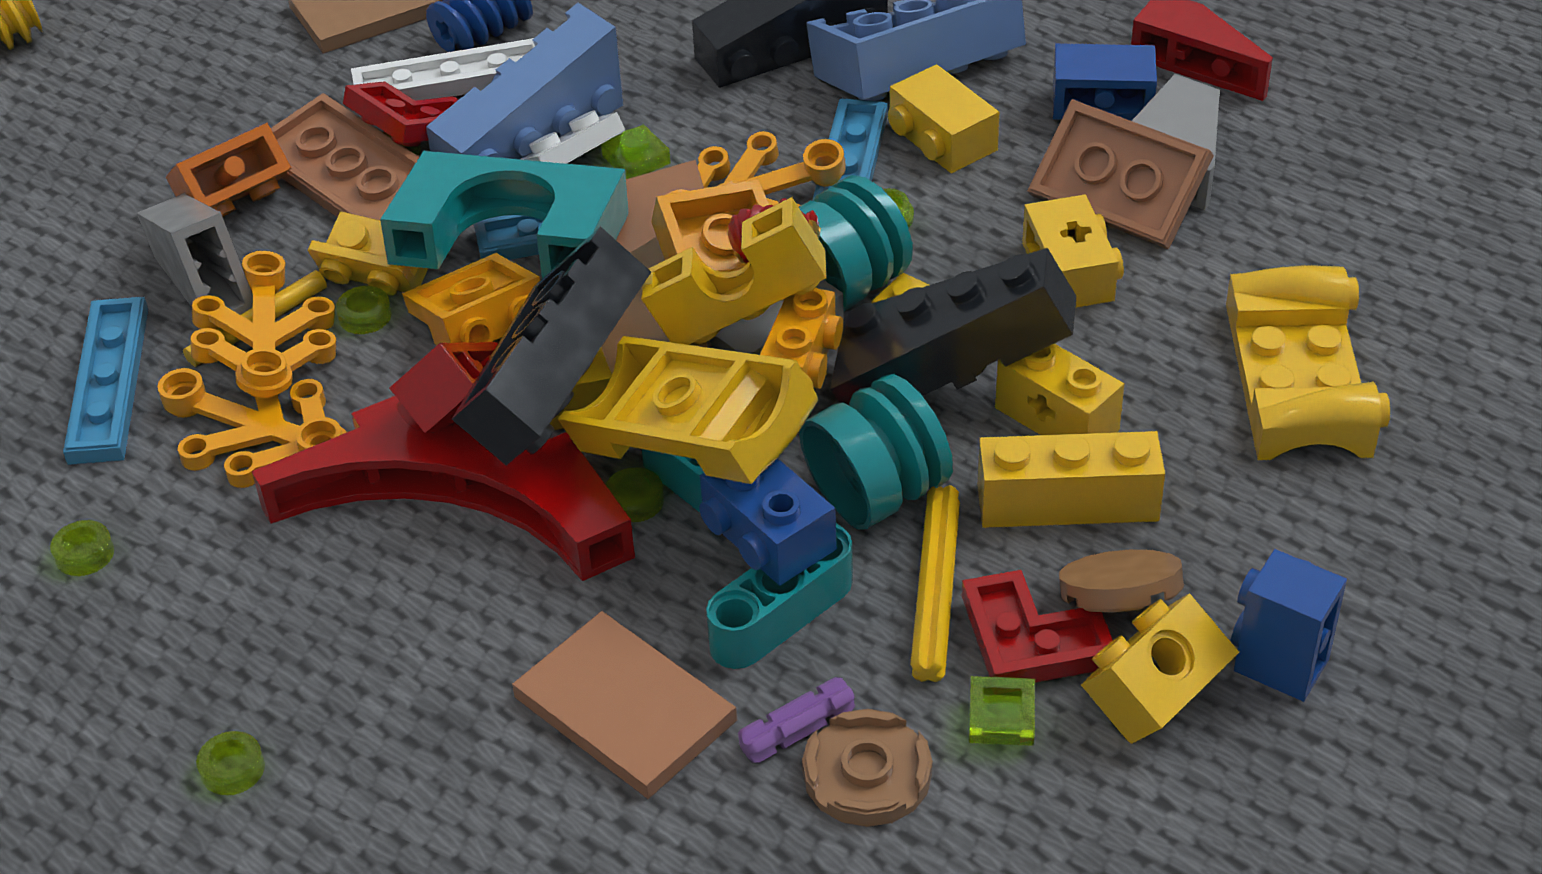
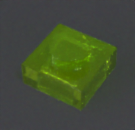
M644 124L628 129L601 144L603 157L614 168L625 169L626 179L647 174L671 164L670 149Z
M971 676L969 743L1034 746L1035 679Z

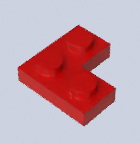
M386 81L346 85L343 104L359 114L365 123L377 126L389 134L393 142L412 147L420 145L421 141H428L426 126L459 99L450 96L415 101Z
M1022 570L962 580L961 596L994 690L1095 672L1099 667L1092 660L1093 657L1113 641L1102 612H1091L1084 610V608L1038 615Z

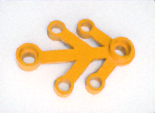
M766 131L754 133L748 138L747 149L731 172L728 153L719 146L704 149L699 154V163L697 165L704 188H707L711 181L721 180L728 175L724 182H745L759 179L765 195L809 181H813L815 184L823 187L832 186L841 179L846 170L842 146L834 140L821 139L812 142L805 148L803 153L804 162L754 177L761 166L772 164L779 156L776 137ZM761 147H768L765 150H757ZM713 162H720L716 165H709ZM767 198L769 205L775 206L779 204L778 201Z
M255 251L246 255L242 260V268L253 294V322L226 307L224 301L219 297L205 295L196 298L192 302V323L200 329L191 335V356L194 360L201 363H215L218 361L236 371V384L241 390L258 398H270L286 391L291 386L292 371L307 362L325 364L331 362L336 357V336L327 330L335 322V304L325 297H311L303 302L301 308L275 322V294L285 284V260L274 252ZM307 328L311 329L305 333L302 342L282 353L275 350V347ZM216 329H223L253 347V350L246 353L226 342L223 333Z
M181 368L170 371L158 382V392L163 407L167 412L182 418L200 414L236 427L206 436L194 434L184 438L178 445V453L182 465L188 470L198 471L209 467L214 462L215 455L270 441L283 444L256 453L239 451L231 454L224 462V469L228 482L237 488H246L255 484L252 471L347 433L336 420L325 417L323 407L325 406L326 398L323 386L314 379L300 380L290 389L293 408L303 416L304 423L300 426L284 420L278 395L270 398L255 397L258 407L257 411L206 393L202 376L193 369ZM307 395H313L312 397H309V398H303L304 396H307ZM203 450V451H201L200 453L191 454V453H193V452H195V451ZM249 467L247 470L237 471L238 469Z

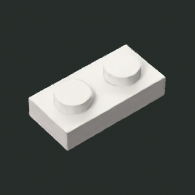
M593 110L570 121L568 124L572 131L558 137L557 133L553 132L529 144L532 153L520 160L567 164L625 131V128L617 112L598 117L596 111Z

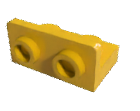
M345 212L339 213L327 242L323 243L312 240L307 250L318 266L319 272L328 280L338 284H348L349 280L366 283L375 291L386 295H394L397 291L407 292L420 286L428 268L388 264L381 221Z

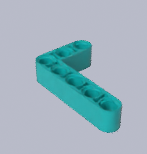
M641 449L643 466L646 470L700 512L699 505L702 503L700 475L704 471L696 459ZM836 523L837 550L779 586L761 569L754 570L750 568L718 591L708 601L706 615L711 657L716 663L725 668L732 669L746 668L756 663L845 597L851 590L853 583L851 536L843 527Z

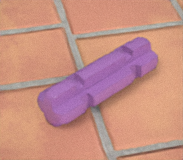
M840 677L830 679L816 687L818 694L814 695L812 691H809L767 714L768 722L764 723L763 720L758 719L740 729L738 732L740 748L752 763H759L777 753L775 746L780 745L784 749L827 725L825 718H833L843 712L852 711L855 707V696L851 688Z

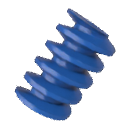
M442 0V2L437 1L430 4L426 10L429 29L438 45L447 52H453L455 45L460 50L474 48L473 40L479 45H484L488 42V33L498 37L504 31L503 25L511 29L517 26L518 17L525 21L529 20L533 15L530 0Z

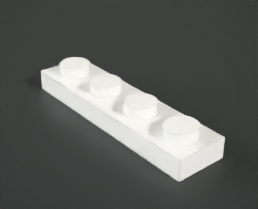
M532 39L351 68L354 85L386 81L415 101L465 95L474 87L480 91L492 82L493 77L496 75V69L509 58L517 62L533 49L535 45Z

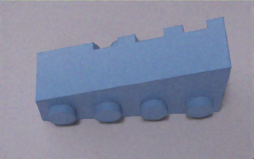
M901 0L892 2L894 12L890 13L874 12L867 14V11L862 9L846 13L847 22L829 26L826 25V21L823 18L806 22L814 76L858 97L859 100L878 101L885 98L887 92L890 91L891 85L936 64L949 74L959 73L968 69V64L982 59L995 60L1007 56L1008 50L1026 44L1022 0H936V2L930 0Z
M579 2L565 12L568 19L555 31H551L549 28L543 30L532 39L535 45L533 49L517 62L509 58L496 69V75L489 85L481 91L476 87L472 88L426 126L430 151L521 159L532 153L529 144L553 132H556L558 137H561L572 131L568 123L573 119L593 110L596 111L598 117L608 115L623 106L616 27Z

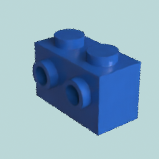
M1055 43L1053 119H1062L1071 99L1132 121L1156 95L1155 46Z
M778 458L752 484L706 476L705 473L700 475L702 503L699 505V510L706 526L716 535L723 534L739 549L741 556L752 569H761L779 586L837 550L835 507Z
M1274 549L1261 571L1254 568L1250 569L1238 594L1237 602L1245 606V609L1239 616L1230 639L1231 643L1237 646V650L1240 652L1236 655L1234 672L1304 702L1329 661L1347 578L1315 566L1309 561L1298 559Z

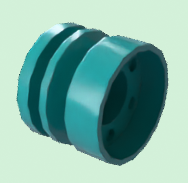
M850 175L832 185L831 188L816 195L814 201L810 200L799 206V209L804 214L813 210L818 216L819 227H821L819 241L823 245L826 255V279L824 280L843 293V311L866 298L869 291L884 286L890 279L905 272L910 265L913 257V242L907 222L891 197L880 186L866 177Z
M895 374L883 376L874 381L871 387L860 389L853 393L849 405L843 402L834 404L805 421L799 431L801 450L816 485L825 499L835 507V510L842 518L858 530L868 529L897 512L903 502V498L916 500L924 496L931 487L938 488L948 482L953 473L952 453L946 434L937 416L923 396L907 380Z

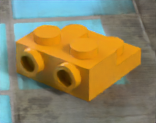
M760 180L745 182L727 181L715 187L691 191L679 189L671 191L666 195L656 196L651 223L664 259L667 260L693 247L701 260L713 270L732 272L744 267L746 264L741 263L734 256V250L728 239L727 228L732 216L738 215L740 209H752L754 205L762 207L769 205Z
M494 253L404 292L402 295L408 313L429 326L436 346L439 343L493 342L503 337L529 293L540 281V276Z
M814 288L804 295L795 294L785 298L760 355L796 360L802 371L812 380L813 387L819 389L822 387L826 376L827 353L829 349L837 350L843 332V317L836 316L835 292Z

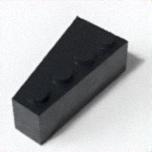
M727 0L692 20L694 58L716 85L721 88L811 58L806 22L823 18L826 21V25L833 26L846 23V13L865 9L867 14L874 12L888 13V0Z
M600 226L533 287L452 420L505 465L509 464L524 450L531 455L536 453L547 442L555 429L550 422L571 401L574 396L573 388L590 367L593 358L645 283L651 271Z
M1045 248L1026 255H1015L1004 262L976 271H965L953 278L922 288L915 287L903 294L872 304H861L853 310L846 311L844 314L843 332L837 350L830 390L840 403L843 402L849 405L853 393L860 389L871 387L874 381L890 374H895L907 380L923 398L924 395L951 382L958 390L977 381L976 377L985 370L987 365L997 360H1000L1006 367L1073 335L1076 294L1049 249Z

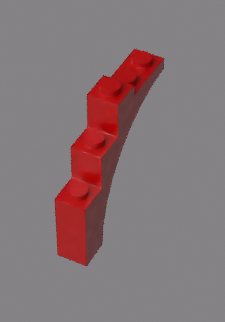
M396 396L351 413L354 430L252 471L262 510L270 524L314 509L356 501L414 499L451 503L489 513L522 528L557 552L582 581L635 558L631 518L583 453L577 448L567 432L548 439L532 455L524 450L509 464L505 465L458 424H453L440 432L424 433L422 429L420 431L414 429L398 412L397 404L400 401Z

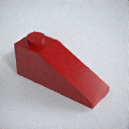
M1150 0L1134 18L1131 45L1155 46L1156 67L1264 101L1267 97L1273 57L1203 4L1191 0Z
M439 343L389 387L400 401L397 404V410L402 418L411 427L418 431L422 429L424 433L440 432L444 428L456 424L452 420L454 414L498 343Z

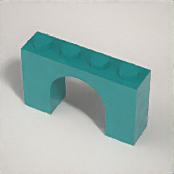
M423 151L380 219L387 263L391 265L439 269L457 237L471 225L498 216L522 215L543 220L537 233L541 276L543 279L600 226L615 240L617 239L629 215L625 169Z

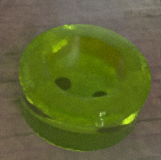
M359 286L343 293L336 302V312L340 326L345 331L353 334L376 332L386 326L392 316L388 295L377 287Z
M637 467L623 469L612 475L606 483L608 489L631 518V522L648 520L654 517L663 507L664 493L662 481L656 473L648 469Z
M81 520L61 528L54 535L50 544V550L56 566L61 572L71 576H85L101 570L110 562L114 554V544L105 525L93 520Z
M240 731L224 732L212 737L201 747L196 759L197 769L203 785L209 791L219 795H235L250 789L260 780L265 769V761L258 741L250 734Z

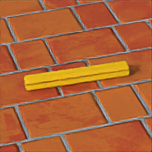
M952 485L944 488L941 486L938 488L931 487L927 492L910 663L912 676L920 682L926 680L938 682L946 673L960 501L958 500L959 491Z

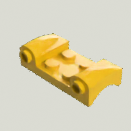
M1301 265L1230 274L1226 308L1257 460H1272L1289 450L1317 444L1341 447L1356 454L1359 458H1374L1380 427H1388L1390 401L1388 394L1379 393L1374 382L1361 383L1347 329L1349 310H1356L1358 307L1359 286L1357 278L1348 277L1344 267Z
M623 336L617 344L616 362L611 379L602 394L584 408L564 411L558 420L581 452L621 459L630 447L696 459L706 476L752 484L796 437L815 407L818 397L813 389L812 380L802 371L796 360Z

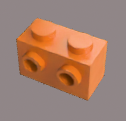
M265 123L176 164L168 173L166 179L175 196L185 193L221 212L222 217L236 210L232 202L250 195L253 202L278 191L280 186L277 181L292 167L268 123Z

